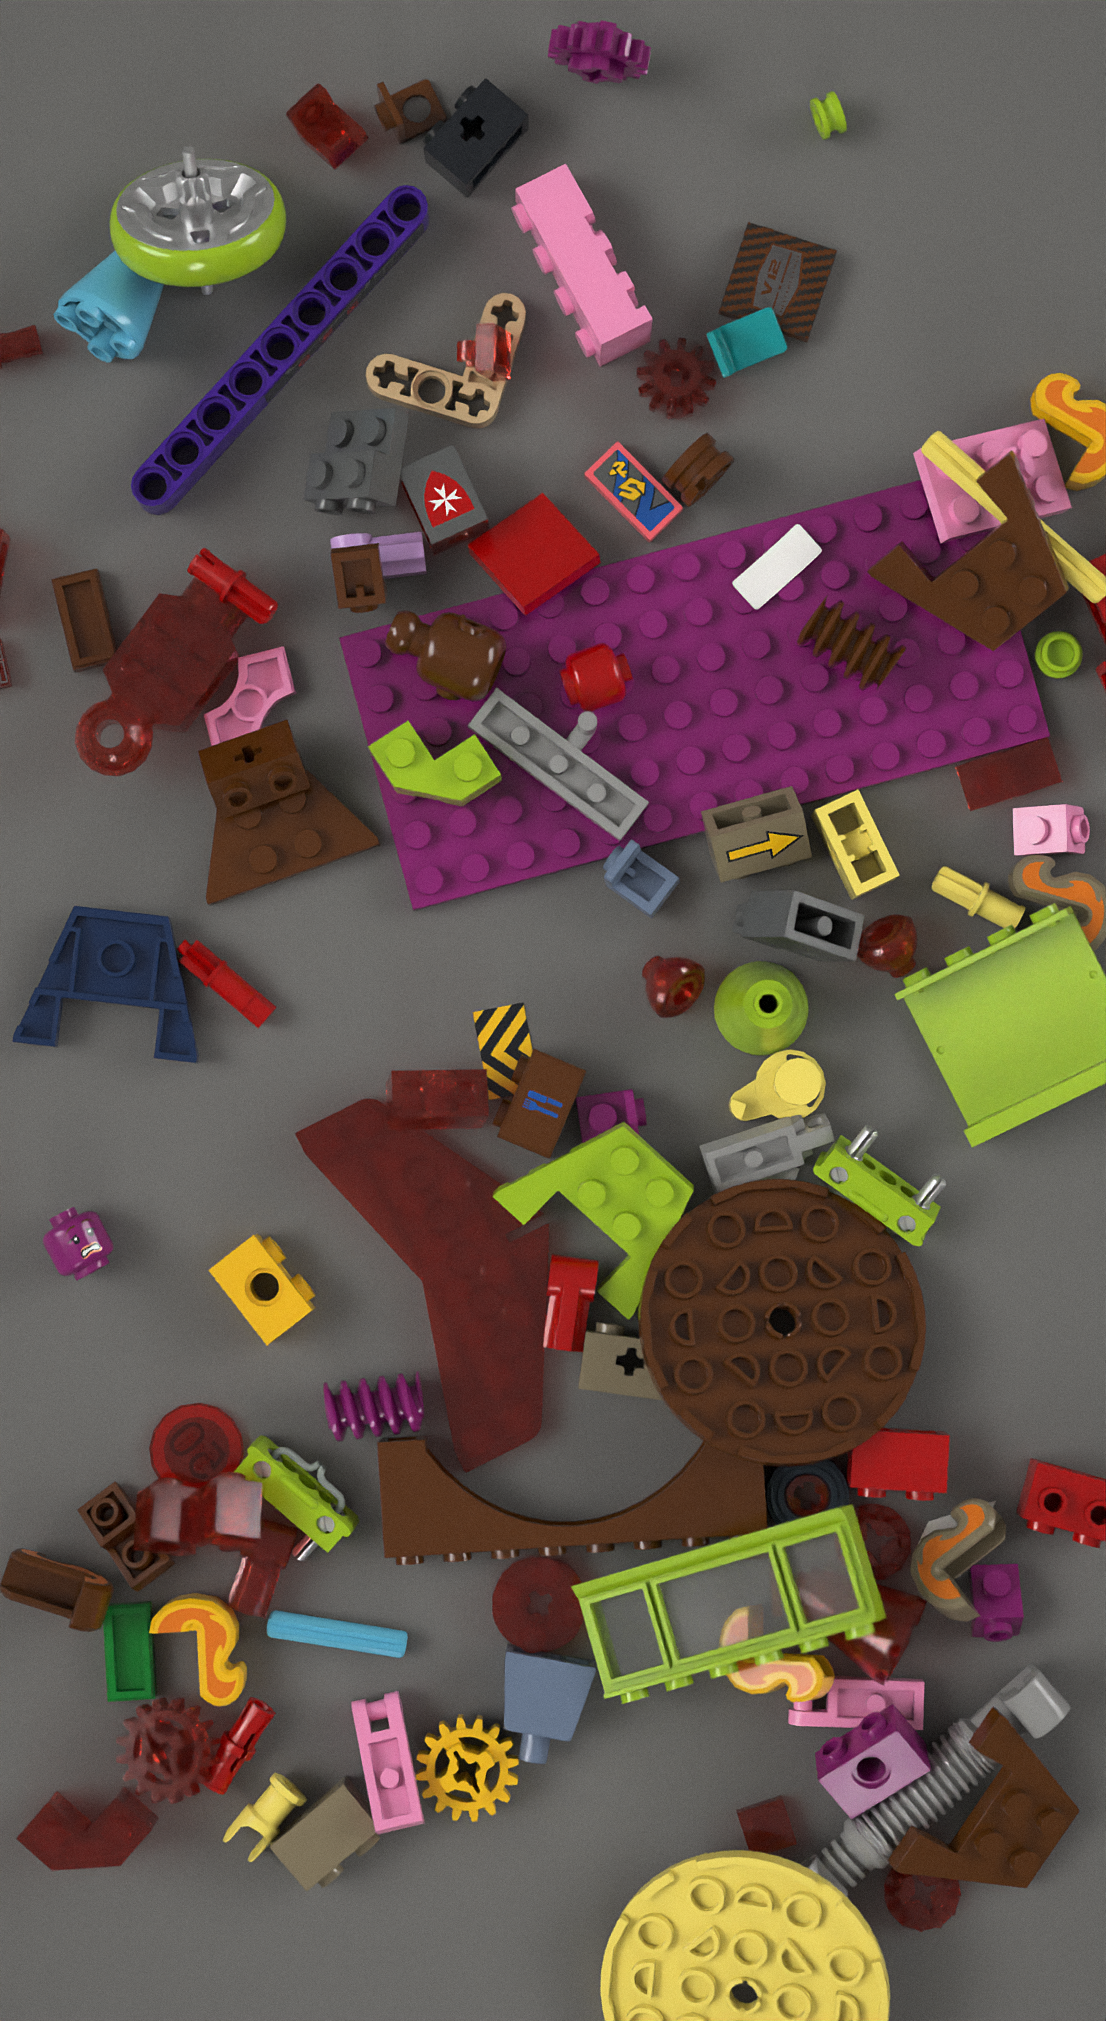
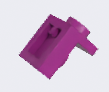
M633 1089L576 1097L582 1143L622 1122H625L638 1135V1127L647 1126L643 1097L634 1099Z

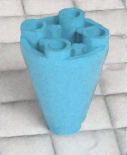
M114 251L61 296L58 301V308L53 315L58 324L69 331L76 332L89 342L87 345L88 350L98 359L109 363L115 356L121 359H134L144 348L164 284L148 280L136 274L122 262L116 251Z

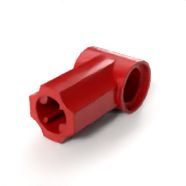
M552 1254L546 1296L550 1298L545 1318L543 1347L562 1351L583 1352L589 1304L594 1301L599 1260Z

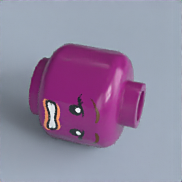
M72 1207L49 1220L53 1228L44 1235L42 1242L60 1275H73L76 1281L110 1263L107 1256L112 1252L114 1245L96 1212L86 1211L78 1214L76 1208Z

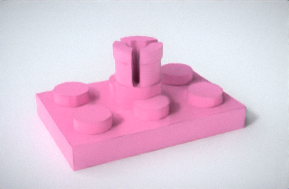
M1045 419L952 440L954 444L985 471L1012 450L1017 456L1020 471L1027 488L1031 491L1040 519L1064 513L1072 508ZM921 448L913 453L940 543L989 532L1001 524L999 520L922 454Z

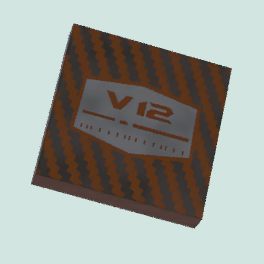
M748 222L718 314L737 320L766 307H772L783 335L807 343L837 250Z

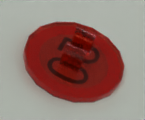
M204 1403L181 1405L167 1413L154 1429L149 1446L151 1466L160 1482L174 1493L191 1498L212 1496L227 1487L237 1475L234 1471L242 1463L244 1456L242 1434L233 1418L220 1408Z

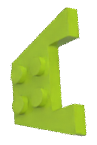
M622 1122L570 1149L569 1153L547 1164L543 1163L535 1167L528 1174L511 1183L507 1182L499 1186L493 1192L492 1197L525 1225L557 1191L562 1193L629 1254L598 1285L597 1292L629 1320L634 1315L640 1302L644 1278L649 1265L664 1238L679 1221L692 1195L694 1185L631 1127Z

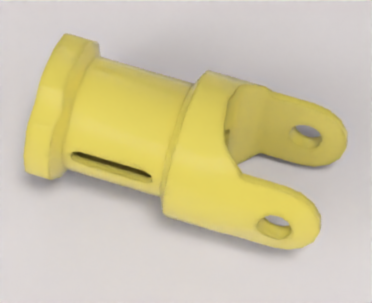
M276 1772L269 1779L271 1785L254 1804H247L227 1829L223 1838L225 1843L228 1842L241 1827L248 1826L258 1831L263 1838L251 1851L248 1857L249 1862L254 1861L280 1833L279 1825L296 1806L302 1807L307 1800L305 1795L290 1780Z

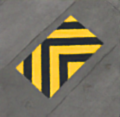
M524 1003L473 1012L489 1100L513 1096L519 1084L510 1080L522 1054L530 1058L533 1052Z

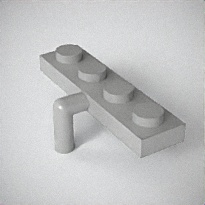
M496 688L468 725V728L619 842L649 804L647 800L581 751L597 728V718L592 712H583L578 718L576 727L567 739H564Z

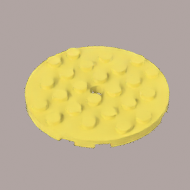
M730 1850L705 1853L676 1863L654 1876L641 1887L621 1913L609 1938L601 1969L600 1992L605 2021H888L890 2014L889 1977L885 1960L877 1939L859 1910L840 1890L816 1872L788 1859L762 1852ZM747 1981V1984L756 1991L758 1998L751 2003L740 2002L734 1997L732 1987Z

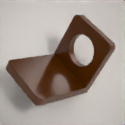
M423 79L392 95L389 94L384 82L377 84L380 103L375 104L374 109L384 130L387 132L393 129L400 144L429 131L440 120L444 123L446 122V114L429 80ZM422 97L428 101L431 111L425 120L412 122L405 117L403 107L410 98Z

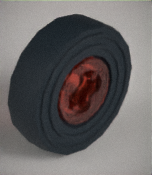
M831 1459L802 1466H774L765 1482L766 1507L769 1516L777 1525L849 1505L850 1489L845 1474ZM804 1482H812L813 1490L820 1494L818 1502L814 1504L810 1501L811 1507L808 1508L801 1507L800 1499L794 1495L798 1485L804 1489Z

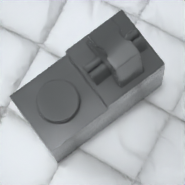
M795 890L751 891L749 902L737 905L735 912L736 920L733 923L732 932L741 934L743 938L775 949H784L816 961H856L865 918L863 914Z

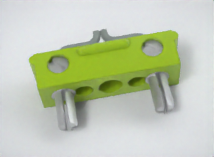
M866 1125L853 1142L840 1135L827 1152L822 1151L813 1167L814 1174L828 1183L830 1192L857 1204L887 1227L885 1230L888 1234H898L912 1245L921 1246L928 1229L936 1221L941 1206L935 1203L934 1199L946 1186V1181L942 1177L937 1183L940 1175L934 1174L919 1191L875 1160L866 1151L878 1137L876 1129L871 1132L860 1148L858 1147L869 1134L872 1126Z
M259 1435L247 1449L249 1455L234 1471L243 1480L230 1494L229 1499L231 1502L236 1499L247 1485H250L248 1490L236 1502L235 1506L242 1507L254 1491H257L306 1534L292 1550L294 1557L310 1539L313 1540L297 1559L299 1561H305L318 1545L328 1553L342 1536H350L359 1524L358 1515L345 1505L343 1494L325 1479L324 1473L327 1468L320 1461L316 1460L313 1464H308L293 1450L287 1447L279 1448L266 1436ZM318 1469V1481L307 1471H314Z

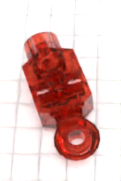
M196 577L191 580L180 596L159 593L103 668L112 694L108 699L94 703L82 714L76 726L75 745L82 761L91 770L104 776H122L135 771L146 761L152 748V729L154 726L164 731L186 733L238 663V658L241 656L232 637L247 619L248 615L229 601L225 604L219 601L220 595ZM112 724L122 726L124 730L122 742L113 748L104 747L101 742L103 730Z

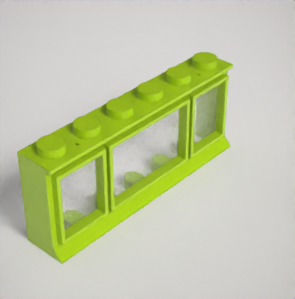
M853 1504L571 1586L579 1599L605 1692L603 1697L607 1699L620 1695L622 1704L650 1696L647 1687L664 1682L666 1691L694 1684L692 1674L709 1670L711 1679L739 1671L737 1661L754 1657L756 1666L784 1658L782 1649L799 1644L801 1653L828 1646L827 1636L844 1631L847 1640L875 1632L874 1622L886 1618Z

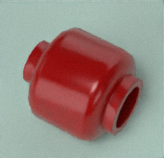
M599 643L569 654L565 660L566 668L559 670L570 705L578 704L585 712H592L622 701L626 696L625 682L633 680L625 654L615 655L612 648L606 643Z

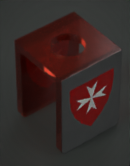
M447 446L401 467L402 487L434 555L489 530L488 517L455 446Z

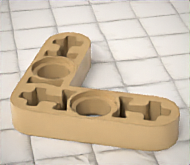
M509 293L497 294L487 302L463 376L393 354H382L372 359L366 369V380L369 390L381 400L460 425L478 429L488 426L493 422L498 413L525 328L526 310L524 304L518 297ZM504 306L512 307V315L518 318L516 322L508 321L503 333L504 340H512L510 345H507L498 338H484L486 332L495 337L498 328V318L492 314L494 311L502 312ZM496 349L504 356V365L499 371L486 373L480 369L477 360L480 353L484 350ZM387 366L394 367L395 376L405 381H409V372L417 373L411 382V396H404L403 394L406 391L405 385L397 382H390L388 388H382L380 379L375 376L376 372L384 373ZM429 379H436L442 382L446 389L443 399L433 404L423 401L418 394L421 384ZM453 386L461 387L459 397L469 401H473L476 394L483 395L484 404L490 408L488 411L480 410L477 416H471L469 406L456 401L455 411L447 409L453 400Z

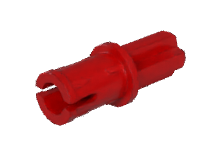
M205 547L199 552L201 556L195 555L188 566L187 573L196 577L219 594V601L224 604L229 601L259 624L268 623L277 611L278 603L245 579L246 572L243 570L235 571Z

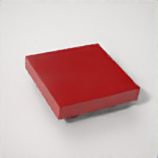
M543 492L467 545L469 554L525 616L601 563L599 553Z

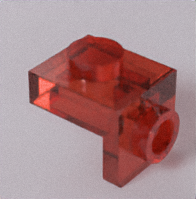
M320 83L316 84L301 97L286 113L288 120L302 142L334 170L369 139L364 129L334 103L326 88Z

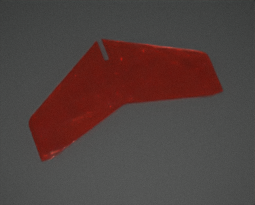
M376 1099L360 1100L296 1132L295 1135L305 1155L423 1283L454 1451L464 1472L467 1473L533 1439L540 1431L542 1424L543 1333L546 1318L549 1222L509 1242L506 1233L523 1224L492 1197L493 1192L502 1184ZM538 1210L528 1222L544 1215L545 1213Z

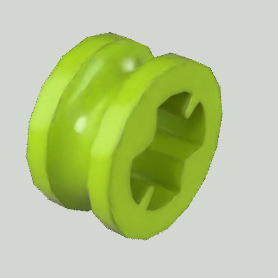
M834 91L828 92L824 100L820 101L817 97L810 99L812 117L823 140L830 138L832 131L836 130L840 134L847 131L845 115Z

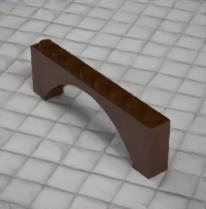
M427 1435L380 1438L377 1442L384 1558H395L396 1565L424 1563L425 1555L443 1554L444 1562H462L472 1560L471 1552L491 1551L492 1559H509L519 1557V1549L538 1548V1555L555 1556L566 1554L567 1546L586 1545V1552L601 1553L614 1551V1543L633 1542L634 1549L647 1550L661 1548L662 1540L681 1539V1546H704L710 1544L709 1537L728 1536L730 1540L767 1529L763 1465L744 1461L723 1453L704 1441L678 1473L643 1500L621 1511L598 1518L577 1521H551L527 1517L506 1510L482 1498L462 1484L441 1464L428 1448Z

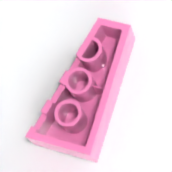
M567 164L516 188L517 205L511 207L513 215L523 233L531 231L538 245L533 248V253L544 275L552 272L559 286L558 289L554 290V294L565 316L573 313L580 327V330L576 331L575 335L585 356L588 358L594 355L601 367L649 343L653 319L645 305L638 309L635 308L638 306L634 293L635 287L627 272L621 271L616 274L613 266L617 264L613 247L601 229L596 232L594 231L592 224L596 220L593 211Z

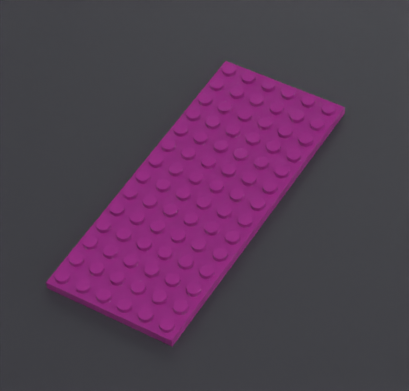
M917 480L593 568L526 616L505 593L418 616L421 622L431 626L434 620L442 613L464 614L466 618L490 627L503 636L507 645L504 660L491 690L480 701H468L465 699L455 701L440 696L436 691V687L427 684L418 675L416 670L418 657L411 654L397 655L387 648L385 641L391 624L339 637L368 746L406 721H409L432 758L436 760L475 734L501 774V782L464 806H457L438 800L397 793L371 754L413 911L607 859L617 846L625 848L630 840L635 841L640 845L641 849L699 834L705 832L701 811L786 787H793L801 806L1049 738L1050 733L1021 630L996 650L992 651L872 578L867 572L875 562L903 541L933 577H936L991 531L940 543L922 481ZM796 524L801 525L820 546L822 552L762 607L755 610L733 586L732 582ZM827 595L825 606L828 608L839 600L844 602L841 614L843 619L855 611L860 613L856 627L858 630L871 622L875 624L872 636L873 641H876L885 634H889L891 638L887 651L891 652L901 645L906 647V651L878 689V685L873 684L864 691L860 690L859 684L862 677L860 672L846 680L843 677L847 664L845 661L833 669L828 667L831 655L830 650L817 658L813 656L816 640L812 639L803 646L797 644L801 630ZM599 643L608 644L615 655L625 654L633 680L625 682L626 696L622 701L592 711L597 718V728L581 751L649 802L620 842L468 728L469 723L494 690L498 688L564 739H567L578 724L579 716L585 711L578 704L570 705L559 670L566 668L565 660L569 654Z

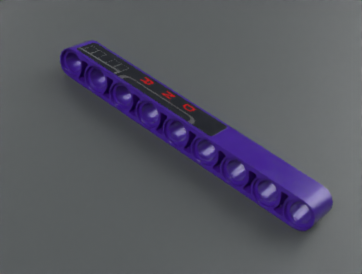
M403 185L391 191L139 467L132 477L131 489L143 510L154 515H162L172 510L424 234L429 226L430 217L426 196L420 189L415 186ZM405 204L415 205L420 210L419 215L410 221L400 220L396 217L395 213L399 207ZM371 239H383L389 244V247L381 255H369L364 251V247ZM341 273H351L357 278L356 284L351 289L345 291L334 288L332 282ZM317 307L325 311L323 321L313 326L303 323L301 321L303 312L308 308ZM278 342H288L294 346L291 356L287 359L275 360L269 356L272 346ZM255 376L262 380V386L255 394L243 395L238 392V385L245 377ZM215 411H225L231 415L228 425L223 429L212 430L206 426L209 415ZM192 445L199 449L196 460L191 464L180 465L175 462V454L182 446ZM157 479L166 482V492L159 499L149 500L143 496L144 488L150 481Z

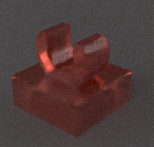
M495 323L476 324V341L465 340L457 342V361L466 362V367L476 368V372L493 382L510 380L511 333Z

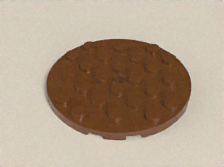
M767 1179L736 1185L712 1195L688 1214L686 1213L664 1238L649 1265L640 1295L638 1313L639 1337L648 1373L659 1395L675 1417L693 1434L719 1451L744 1461L769 1466H802L833 1459L856 1448L883 1428L907 1398L906 1396L914 1382L916 1373L921 1366L926 1336L925 1306L917 1275L905 1252L902 1253L897 1243L885 1230L887 1227L857 1204L829 1192V1188L789 1179ZM774 1310H786L793 1316L795 1327L791 1333L787 1335L778 1333L769 1324L770 1314Z

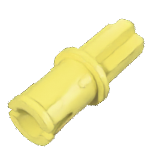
M943 866L938 871L932 882L931 889L934 892L968 909L969 916L973 917L974 914H977L1002 928L1013 925L1015 929L1026 909L1023 905H1018L989 889L990 884L988 882H984L981 885L947 866Z

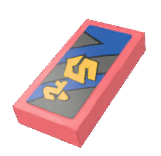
M618 441L584 473V477L649 543L683 511L684 507Z

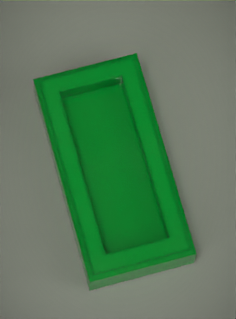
M152 1601L110 1603L103 1622L108 1702L147 1700L157 1697L154 1634L149 1633L153 1618Z

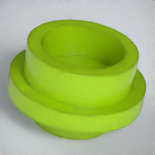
M1055 631L1045 635L1038 642L1035 649L1037 667L1044 675L1050 678L1063 679L1069 677L1079 668L1082 662L1083 652L1081 645L1073 635L1067 632Z

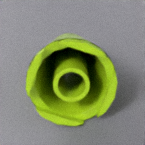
M766 961L750 962L734 969L720 984L714 1000L715 1021L721 1034L736 1049L751 1055H771L789 1047L802 1033L808 1017L807 995L798 978L785 967ZM766 995L773 1001L775 1011L764 1013L760 1009L759 1000L762 996Z

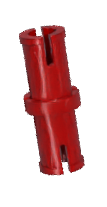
M249 1698L230 1731H224L220 1737V1747L204 1772L200 1775L199 1780L202 1781L201 1783L217 1794L225 1795L238 1770L245 1761H250L256 1752L254 1746L276 1714L272 1707L258 1698Z

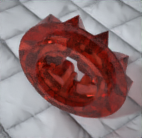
M864 1504L854 1508L863 1541L867 1540V1523H870L871 1528L875 1530L878 1536H893L892 1539L887 1540V1543L880 1545V1561H877L871 1551L866 1549L875 1580H885L902 1569L907 1557L911 1553V1533L904 1519L895 1510L881 1504ZM836 1532V1553L838 1555L840 1562L848 1571L843 1551L840 1545V1541Z
M892 1867L885 1880L884 1898L889 1912L902 1926L922 1933L924 1930L941 1928L951 1916L956 1914V1908L961 1897L958 1880L916 1875L918 1880L922 1881L926 1887L936 1886V1890L930 1893L933 1908L928 1910L927 1906L923 1905L920 1900L913 1902L910 1900V1897L916 1893L915 1882L912 1878L914 1875L899 1873Z

